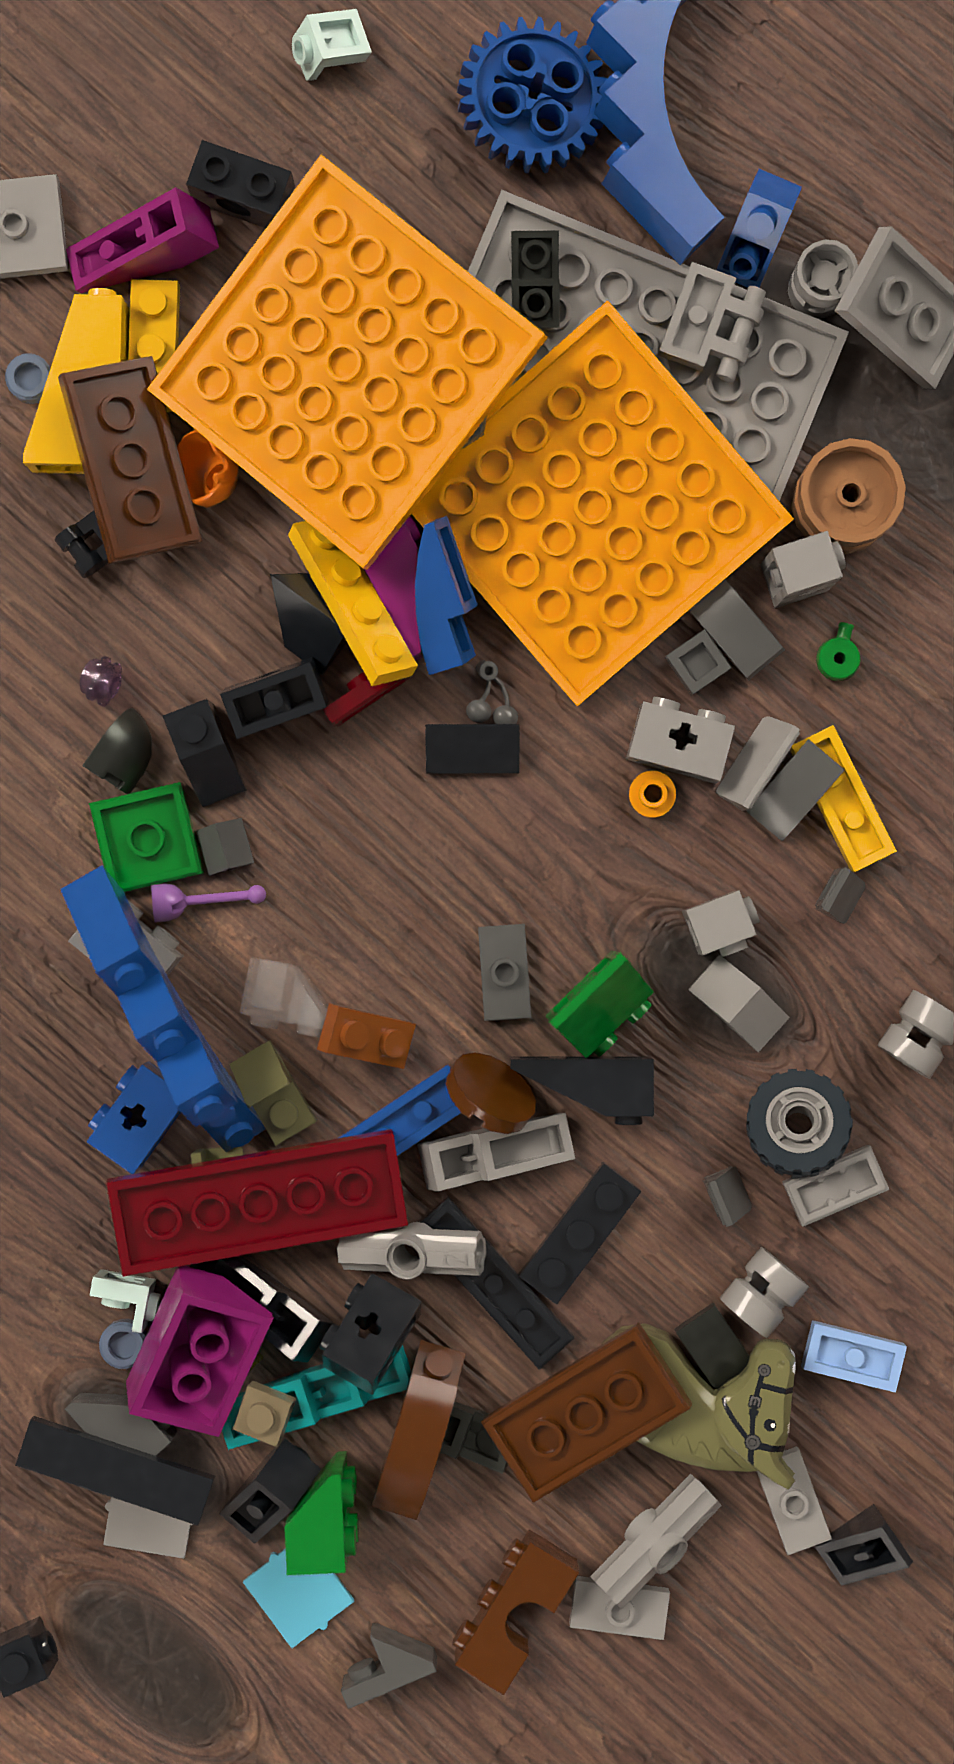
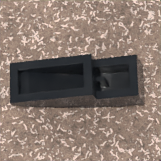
M241 1255L191 1264L189 1266L225 1277L271 1312L273 1320L265 1335V1339L292 1361L309 1362L321 1344L326 1332L333 1324L330 1319Z

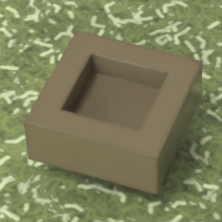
M252 1381L247 1386L233 1430L277 1447L282 1442L296 1398Z

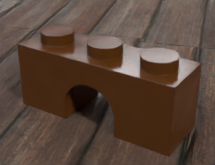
M530 1529L522 1541L516 1538L511 1543L502 1560V1564L506 1568L497 1582L493 1579L487 1582L477 1601V1604L481 1606L479 1612L472 1622L468 1619L464 1620L452 1642V1645L456 1647L455 1666L503 1696L529 1655L528 1639L509 1626L506 1620L507 1616L513 1608L522 1603H536L555 1613L579 1574L578 1562L575 1557Z

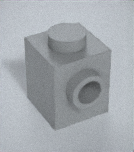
M740 890L727 893L682 911L698 955H705L719 949L721 956L724 957L747 948L748 945L745 939L756 935L753 925L759 923L758 914L749 896L742 898Z

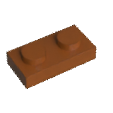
M329 1003L317 1050L404 1069L416 1024L407 1020Z

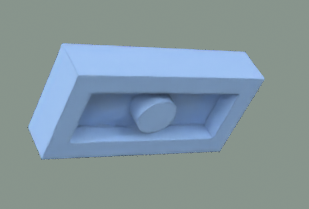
M812 1320L801 1367L807 1371L896 1393L907 1346L902 1342Z

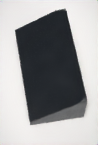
M520 724L425 725L426 774H519Z

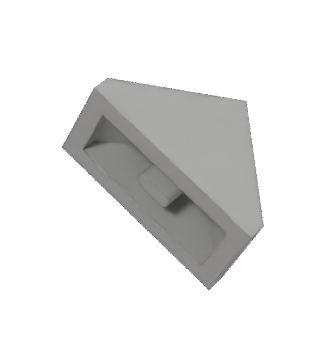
M721 955L716 957L688 989L757 1052L766 1045L790 1018L761 987Z

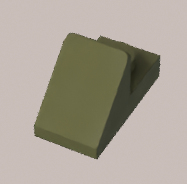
M271 1040L229 1064L248 1108L253 1106L275 1146L318 1121Z

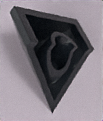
M309 573L270 574L284 647L301 660L313 657L319 673L323 675L347 643L343 633Z

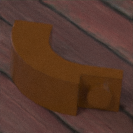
M420 1341L396 1427L382 1466L372 1507L417 1520L444 1440L466 1353L427 1341Z

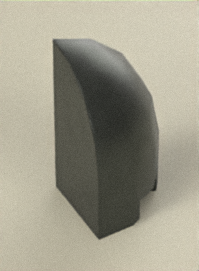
M133 708L127 709L108 728L82 766L101 779L104 778L120 791L130 794L145 773L152 756V736L146 721Z

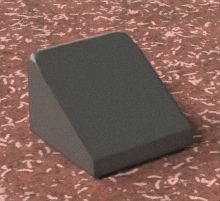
M846 867L834 869L815 904V909L837 922L845 924L865 890V882Z
M730 1166L704 1177V1185L722 1225L726 1227L733 1225L751 1210L750 1199L735 1166Z

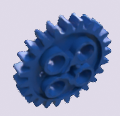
M518 17L515 31H511L503 21L499 24L497 31L498 39L490 32H484L481 41L482 47L473 44L469 53L471 61L463 62L460 74L464 79L459 80L457 93L465 97L459 101L458 112L471 113L465 119L464 130H479L474 145L477 147L489 142L492 145L488 156L490 160L497 157L501 152L506 154L505 168L507 169L513 165L516 159L522 160L524 173H529L533 161H538L542 171L548 173L553 158L562 168H565L569 161V152L580 159L585 150L584 143L593 145L598 135L595 129H602L603 122L594 114V111L602 98L598 90L607 80L604 77H595L600 72L603 62L602 60L588 62L587 58L591 52V47L588 44L580 48L575 46L578 35L576 30L566 38L560 36L561 22L559 21L553 25L551 31L544 30L542 17L537 18L533 29H528L523 17ZM521 60L528 66L529 70L517 71L511 67L509 61ZM564 77L570 81L572 88H561L554 83L552 78ZM500 79L501 83L496 84L494 80ZM530 91L538 94L537 100L528 97ZM505 102L513 108L514 112L510 114L500 113L493 104ZM565 107H571L572 111L568 112ZM549 119L555 123L558 130L546 131L539 126L537 121Z

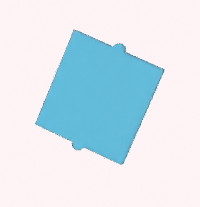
M286 1548L279 1554L272 1552L267 1563L243 1580L244 1585L291 1648L295 1647L317 1629L325 1630L330 1619L354 1602V1598L335 1573L287 1576Z

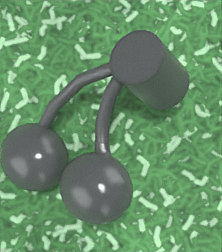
M481 660L476 666V672L481 678L486 679V689L479 700H473L467 705L466 714L468 718L476 723H483L490 718L491 708L485 700L490 692L491 680L493 679L500 686L505 698V705L499 706L493 713L494 722L496 724H516L518 713L513 707L509 706V696L505 686L496 677L498 674L497 665L489 660Z

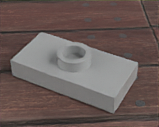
M865 1145L842 1155L833 1167L819 1172V1175L813 1177L806 1175L801 1176V1178L791 1177L782 1181L802 1227L889 1190L870 1145Z
M797 1446L785 1450L782 1455V1459L795 1473L793 1478L796 1481L789 1490L757 1471L787 1555L832 1540Z
M577 1576L574 1583L569 1622L570 1628L664 1640L670 1596L669 1588L644 1585L620 1609L592 1578Z

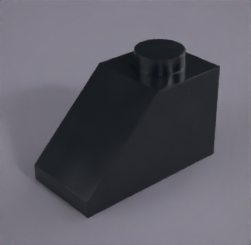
M204 699L163 715L178 758L203 808L247 791L212 702Z
M284 1439L264 1458L219 1514L255 1544L293 1510L321 1468L311 1461L305 1450Z

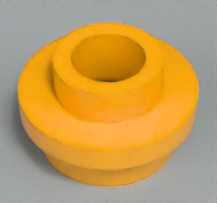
M643 772L630 785V803L634 810L642 816L649 818L660 817L666 814L675 803V785L662 772ZM649 785H655L661 790V799L656 803H651L645 799L644 790Z

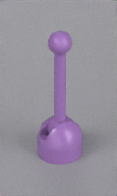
M151 885L155 922L177 919L187 905L250 900L252 903L258 904L266 898V891L260 885H254L247 891L192 896L184 895L182 890L175 885Z

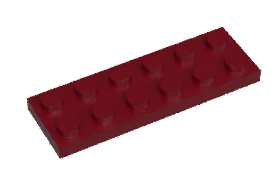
M392 1129L108 1178L106 1182L122 1276L408 1226Z

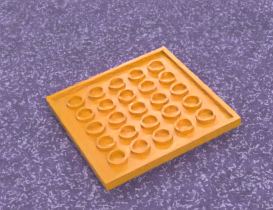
M321 154L147 390L352 560L368 570L548 337Z
M606 301L508 388L487 415L484 436L460 450L411 513L423 528L425 524L438 518L448 517L470 583L576 706L580 705L794 520L609 301Z

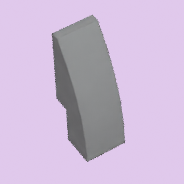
M566 1113L531 1118L520 1132L503 1134L483 1128L417 1144L426 1188L432 1191H442L481 1180L490 1181L575 1159Z

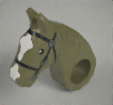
M647 1323L641 1324L692 1402V1406L688 1411L639 1439L637 1442L669 1458L694 1466L723 1471H759L776 1484L789 1490L796 1481L793 1478L795 1473L782 1459L789 1433L795 1377V1353L790 1346L780 1339L764 1338L758 1341L751 1351L748 1364L743 1371L720 1388L713 1389L692 1366L682 1349L668 1332ZM633 1325L620 1327L617 1331H615L608 1338H606L602 1344L611 1340L612 1338L624 1332Z

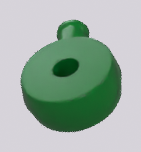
M840 622L838 624L837 636L826 640L817 651V667L823 676L832 681H844L851 678L860 666L859 650L850 641L854 625ZM835 655H840L842 657V664H838L835 662Z

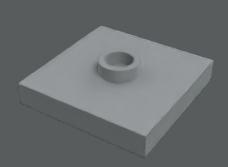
M53 174L0 180V279L69 271L58 176Z

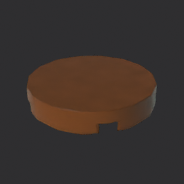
M474 1052L462 1054L451 1066L450 1072L446 1077V1087L451 1100L460 1112L471 1119L475 1115L484 1122L481 1126L485 1129L503 1134L520 1132L535 1114L536 1100L530 1086L518 1072L512 1070L505 1062L490 1055Z

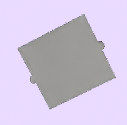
M112 1497L111 1500L107 1501L105 1509L109 1513L103 1545L185 1558L190 1526L193 1524Z

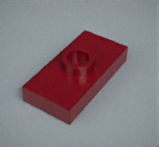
M363 672L346 684L349 692L322 710L333 726L339 727L408 681L411 677L371 686Z

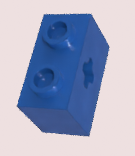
M150 1061L142 1064L139 1069L132 1065L126 1071L116 1086L122 1092L112 1107L104 1103L88 1125L94 1132L86 1142L130 1174H135L142 1168L181 1114L172 1099L160 1069ZM142 1105L145 1108L142 1116L147 1122L141 1121L133 1125L130 1122L133 1114L128 1110V1107L134 1108Z

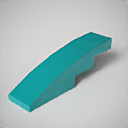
M402 1345L373 1396L323 1367V1364L263 1385L296 1398L285 1433L315 1425L322 1418L363 1407L370 1400L406 1390L411 1375V1368ZM246 1391L238 1394L222 1429L228 1450L260 1441L233 1430Z

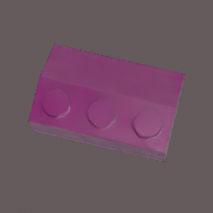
M186 1265L176 1267L126 1380L129 1414L219 1437L273 1320L272 1313L221 1275Z

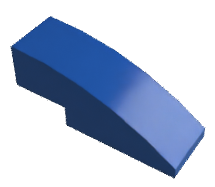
M447 516L424 525L417 559L415 579L416 619L420 646L429 675L463 665L476 656L462 615L478 605Z

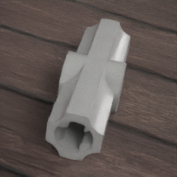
M413 1222L403 1228H391L341 1237L337 1246L338 1263H341L343 1270L391 1272L396 1277L405 1280L414 1279L421 1273L480 1276L484 1270L486 1242L481 1231L432 1229L425 1223ZM404 1244L414 1247L419 1253V1257L408 1253Z
M690 1473L656 1509L650 1508L643 1511L630 1523L625 1532V1541L590 1577L622 1609L656 1573H666L682 1559L687 1551V1541L722 1505Z

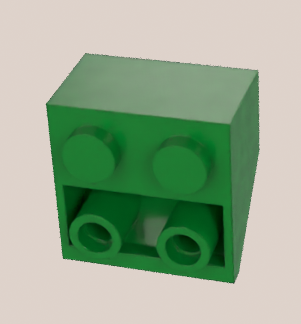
M347 1451L337 1452L327 1462L296 1506L288 1514L285 1523L287 1576L346 1573L349 1556H356V1542H359L358 1513H350L349 1508L354 1507V1495L357 1494V1474L355 1465L347 1466Z

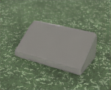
M764 717L716 789L717 795L741 811L751 809L799 736L800 729L778 719Z

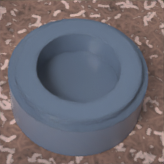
M31 353L21 354L15 357L7 366L5 373L6 385L18 400L28 404L39 403L51 367L38 355Z
M120 1319L114 1321L101 1335L99 1341L101 1356L112 1367L118 1369L133 1367L147 1335L146 1330L142 1333L132 1332L134 1320Z

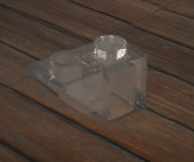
M250 957L240 1014L250 1015V1024L255 1026L278 1029L279 1021L297 1024L296 1033L320 1037L328 1004L303 967L276 960Z

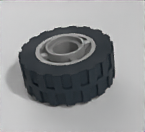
M797 1068L788 1069L786 1073L780 1074L778 1072L772 1075L768 1082H763L757 1088L756 1094L752 1095L746 1123L750 1146L754 1154L757 1153L760 1157V1162L766 1167L770 1166L775 1169V1173L782 1176L783 1174L792 1175V1178H801V1176L806 1175L813 1177L819 1175V1172L833 1167L835 1162L844 1154L852 1130L851 1107L849 1101L846 1102L843 1097L844 1092L839 1086L836 1087L832 1084L831 1079L827 1076H820L815 1074V1071L806 1069V1071H797ZM794 1113H802L809 1117L812 1122V1128L807 1133L795 1134L787 1128L785 1121Z

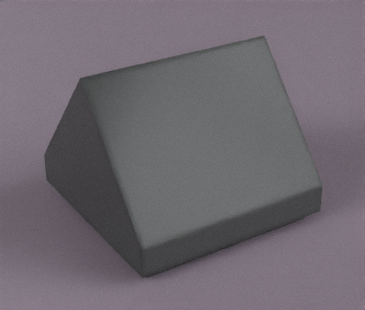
M242 818L214 823L197 830L209 876L255 863Z

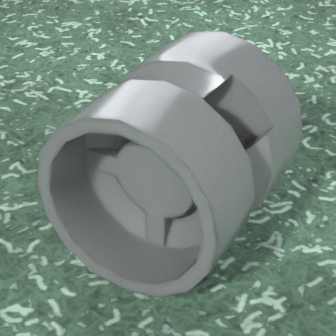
M821 240L812 243L803 251L788 282V295L791 304L797 311L817 319H823L836 313L835 309L858 268L855 254L848 246L836 240Z
M912 990L899 1010L902 1021L897 1024H890L877 1046L912 1070L930 1079L944 1058L941 1051L942 1046L954 1043V1013L924 994ZM913 1028L931 1039L925 1048L907 1038Z
M760 1247L745 1266L747 1276L745 1278H735L720 1296V1300L754 1330L768 1338L784 1319L783 1307H794L808 1290L809 1286L770 1252ZM765 1288H767L766 1294L763 1293Z

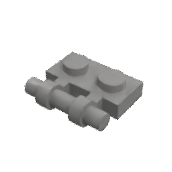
M692 262L658 356L699 371H703L709 354L716 356L721 360L716 376L723 381L734 382L739 367L745 366L750 353L746 347L753 328L758 327L762 320L764 310L761 306L766 292L759 287L749 286L744 300L730 296L736 277ZM723 314L736 320L729 340L716 336Z

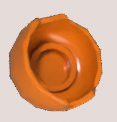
M197 430L185 434L178 443L177 449L192 504L206 508L215 506L226 500L233 493L238 481L239 465Z

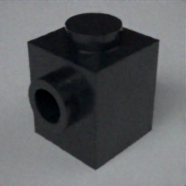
M40 1616L0 1633V1691L3 1698L48 1679L59 1660L55 1640L52 1634L46 1631Z

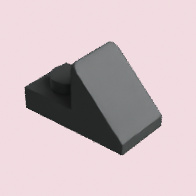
M372 1623L370 1638L379 1660L374 1662L373 1658L363 1659L353 1664L347 1670L348 1673L343 1676L341 1693L347 1708L350 1709L435 1673L437 1670V1654L434 1647L378 1623Z

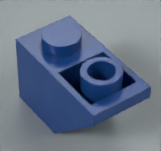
M758 169L716 271L736 277L735 283L747 288L749 286L760 287L802 186Z

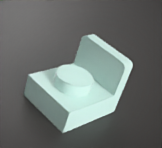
M357 9L307 15L292 38L294 59L297 64L301 65L307 81L316 80L324 67L365 62L372 53Z
M103 1269L93 1276L90 1296L102 1298V1305L127 1309L130 1307V1303L136 1304L132 1332L142 1333L148 1326V1322H153L161 1302V1294L154 1293L156 1279L136 1275L122 1276V1273Z

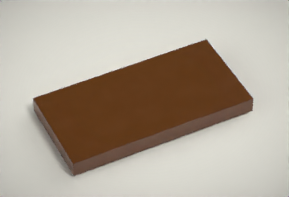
M152 356L65 372L58 376L109 564L202 542L166 405L147 390L157 376Z
M638 1322L488 1414L481 1423L534 1503L688 1411L692 1406V1402Z

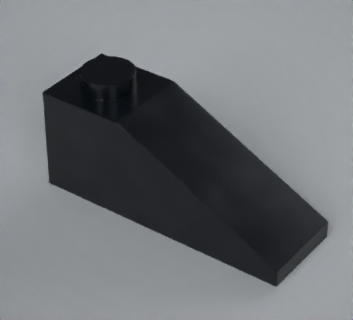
M510 1056V1068L604 1116H614V1124L640 1125L643 1124V1116H654V1059L650 1056H588L587 1058L584 1056Z

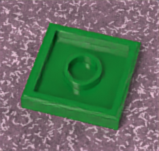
M182 782L89 803L104 868L124 892L204 873Z

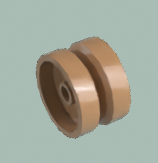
M849 438L828 444L812 457L794 485L791 508L796 526L805 538L828 531L831 542L838 541L843 554H849L866 549L893 526L903 509L906 486L900 466L887 450L871 441ZM842 493L844 496L850 493L854 498V502L846 501Z

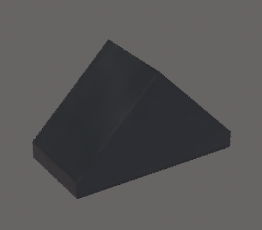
M875 1504L830 1533L832 1540L815 1546L841 1586L906 1569L913 1563V1560Z

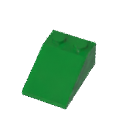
M610 951L545 1017L585 1058L593 1052L600 1057L618 1040L619 1037L614 1031L626 1019L631 1024H634L650 1009L652 1004L647 999L654 991L620 952Z

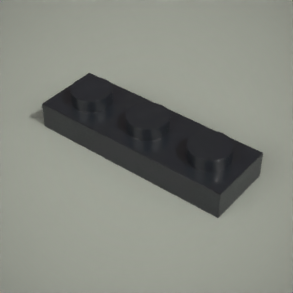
M602 1162L519 1272V1277L557 1305L639 1196L641 1190L606 1163Z

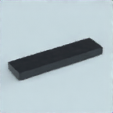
M449 1196L420 1221V1223H425L432 1229L480 1231ZM482 1234L486 1242L483 1272L480 1276H455L540 1370L574 1339V1335L533 1289L519 1277L516 1270Z
M36 1416L30 1419L15 1466L197 1526L201 1521L215 1475Z

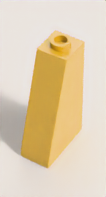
M93 288L88 290V294H74L23 452V464L32 473L84 474L58 376L65 372L128 361L129 307L122 295H117L114 290Z

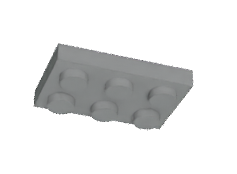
M879 227L835 311L922 388L936 389L954 355V284L893 227Z

